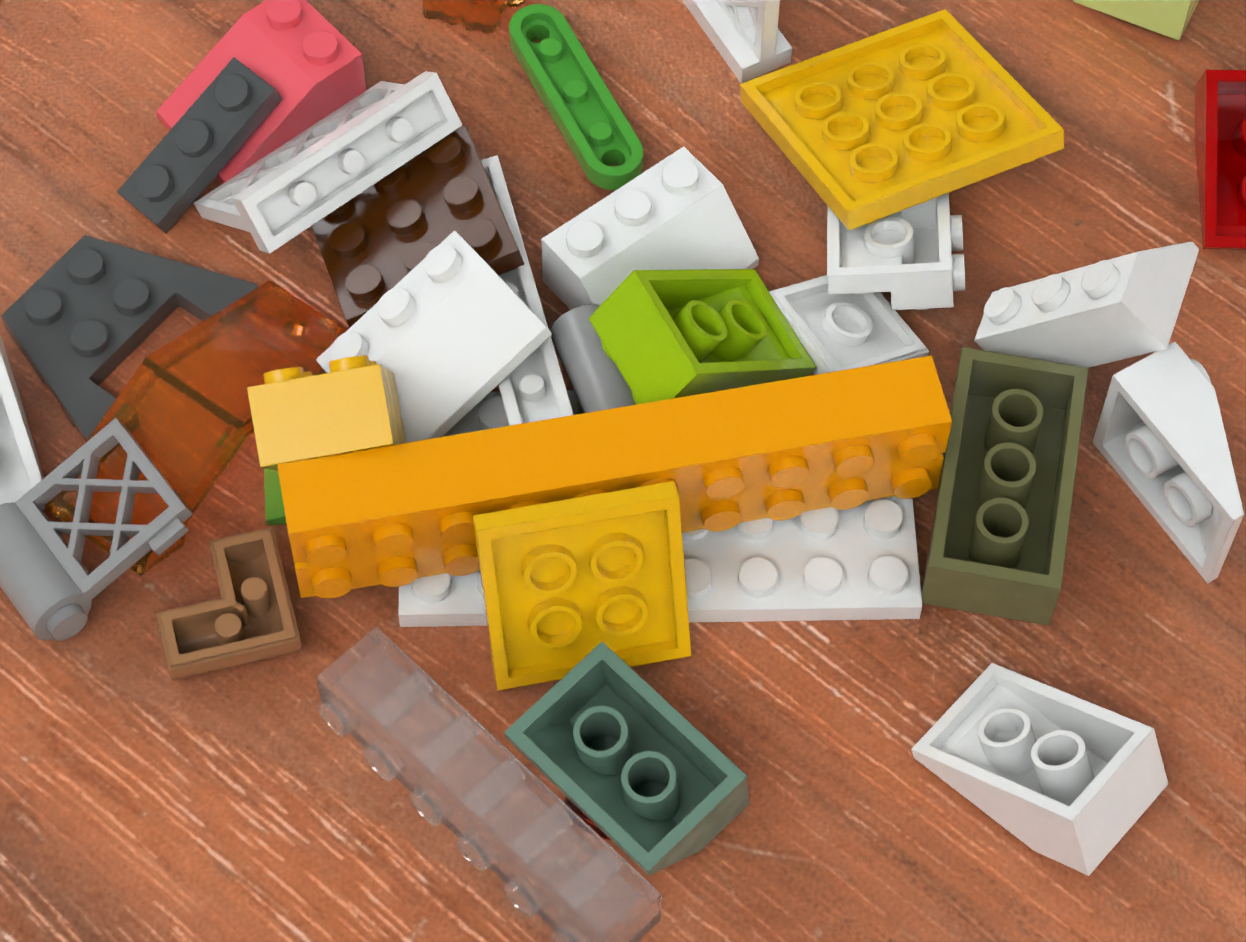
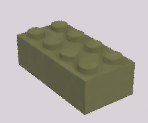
M962 347L951 399L950 416L952 425L946 452L943 453L944 462L937 490L921 593L922 604L1050 625L1062 585L1089 368Z

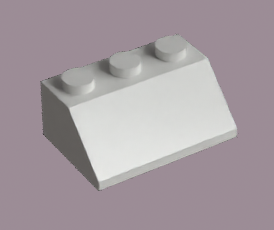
M684 146L541 239L542 281L570 310L582 305H601L633 270L754 269L759 265V257L723 184Z
M454 230L438 246L433 248L391 290L387 291L354 325L340 335L316 361L327 373H330V361L367 355L369 361H376V364H380L394 373L406 443L443 437L550 337L552 333L497 273Z
M1193 242L1138 251L994 291L985 304L984 315L974 341L984 351L1087 368L1167 349L1199 248Z

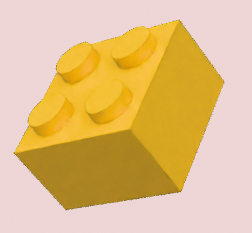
M367 355L330 361V373L313 376L312 372H303V367L284 368L263 373L265 384L247 387L260 467L278 471L277 464L406 443L394 373L382 365L376 364V361H369Z

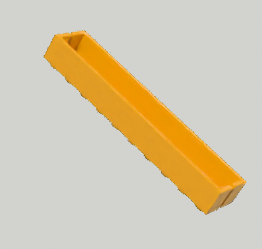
M931 355L277 464L300 597L336 598L347 594L351 589L380 584L387 587H400L410 584L421 577L444 573L453 576H464L478 571L480 568L473 515L674 481L680 499L682 533L700 529L719 532L731 529L741 522L770 518L776 521L792 519L805 511L828 507L847 510L858 507L869 500L892 496L900 499L919 497L929 490L938 489L944 462L942 453L946 452L952 419Z

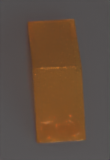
M269 280L148 355L87 441L117 418L126 426L194 514L249 435L254 433L247 387L265 384L263 373L284 368L303 367V372H312L313 376L326 374L327 372L316 359L347 330ZM120 443L100 458L96 479L123 480L127 452ZM140 470L138 480L148 481ZM62 490L44 508L64 522H73L78 491ZM94 492L88 523L115 524L121 492ZM136 493L131 524L148 525L169 506L159 494ZM192 515L183 522L186 525V527ZM186 534L160 556L151 549L133 564L130 569L141 576L184 546ZM86 535V538L110 554L113 536Z

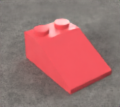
M265 0L239 18L159 107L156 113L157 118L170 131L233 57L276 89L283 98L282 101L217 174L215 178L223 184L365 92L366 81L363 54L307 0Z

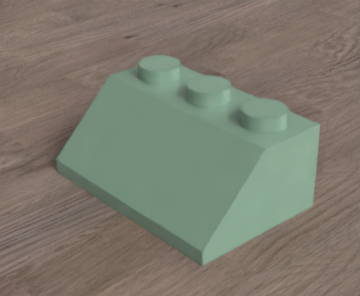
M604 642L597 645L504 732L505 738L648 876L704 849L750 804L747 775Z

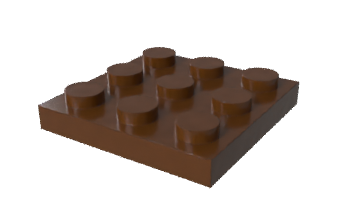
M466 126L456 129L312 225L349 328L454 230L498 276L524 265L518 246Z

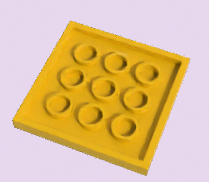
M946 9L740 84L741 103L849 231L1064 149V129Z

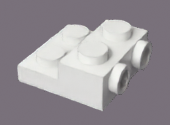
M949 193L850 231L827 205V281L829 295L891 292L892 310H926L930 308L954 307L953 292L965 291L964 254L952 255L953 251H963L962 215H950Z

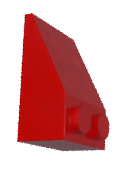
M1206 70L1196 83L1195 149L1203 249L1246 250V70Z

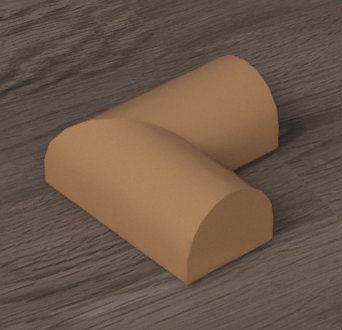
M273 527L209 541L222 598L156 613L172 681L301 650V640Z

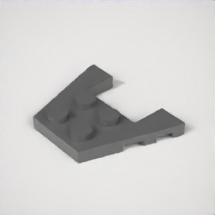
M84 235L12 304L1 317L5 329L43 384L46 383L73 427H77L87 442L115 418L121 421L131 434L141 426L138 412L99 385L177 307H182L228 338L263 302L261 288L252 282ZM120 443L101 457L99 461L104 464L121 446Z

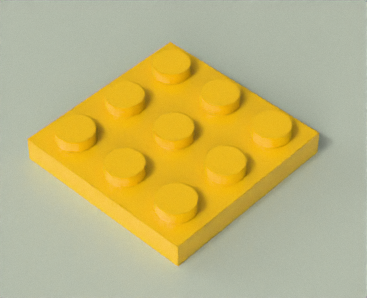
M674 481L473 515L492 668L497 691L561 680L601 642H604L629 667L691 656L680 499Z

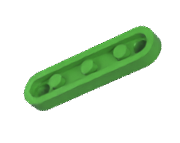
M532 4L519 9L512 16L509 23L510 47L587 178L600 188L607 190L619 189L642 174L643 146L563 14L554 7L544 4ZM534 40H542L540 43L532 42ZM610 164H617V165H620V166H608V165H610Z

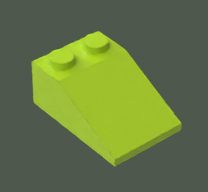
M755 269L633 270L588 318L601 339L604 352L615 362L630 387L636 405L805 377L817 368Z

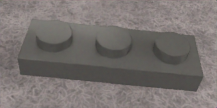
M233 57L120 187L117 193L163 232L167 233L283 98L276 89Z

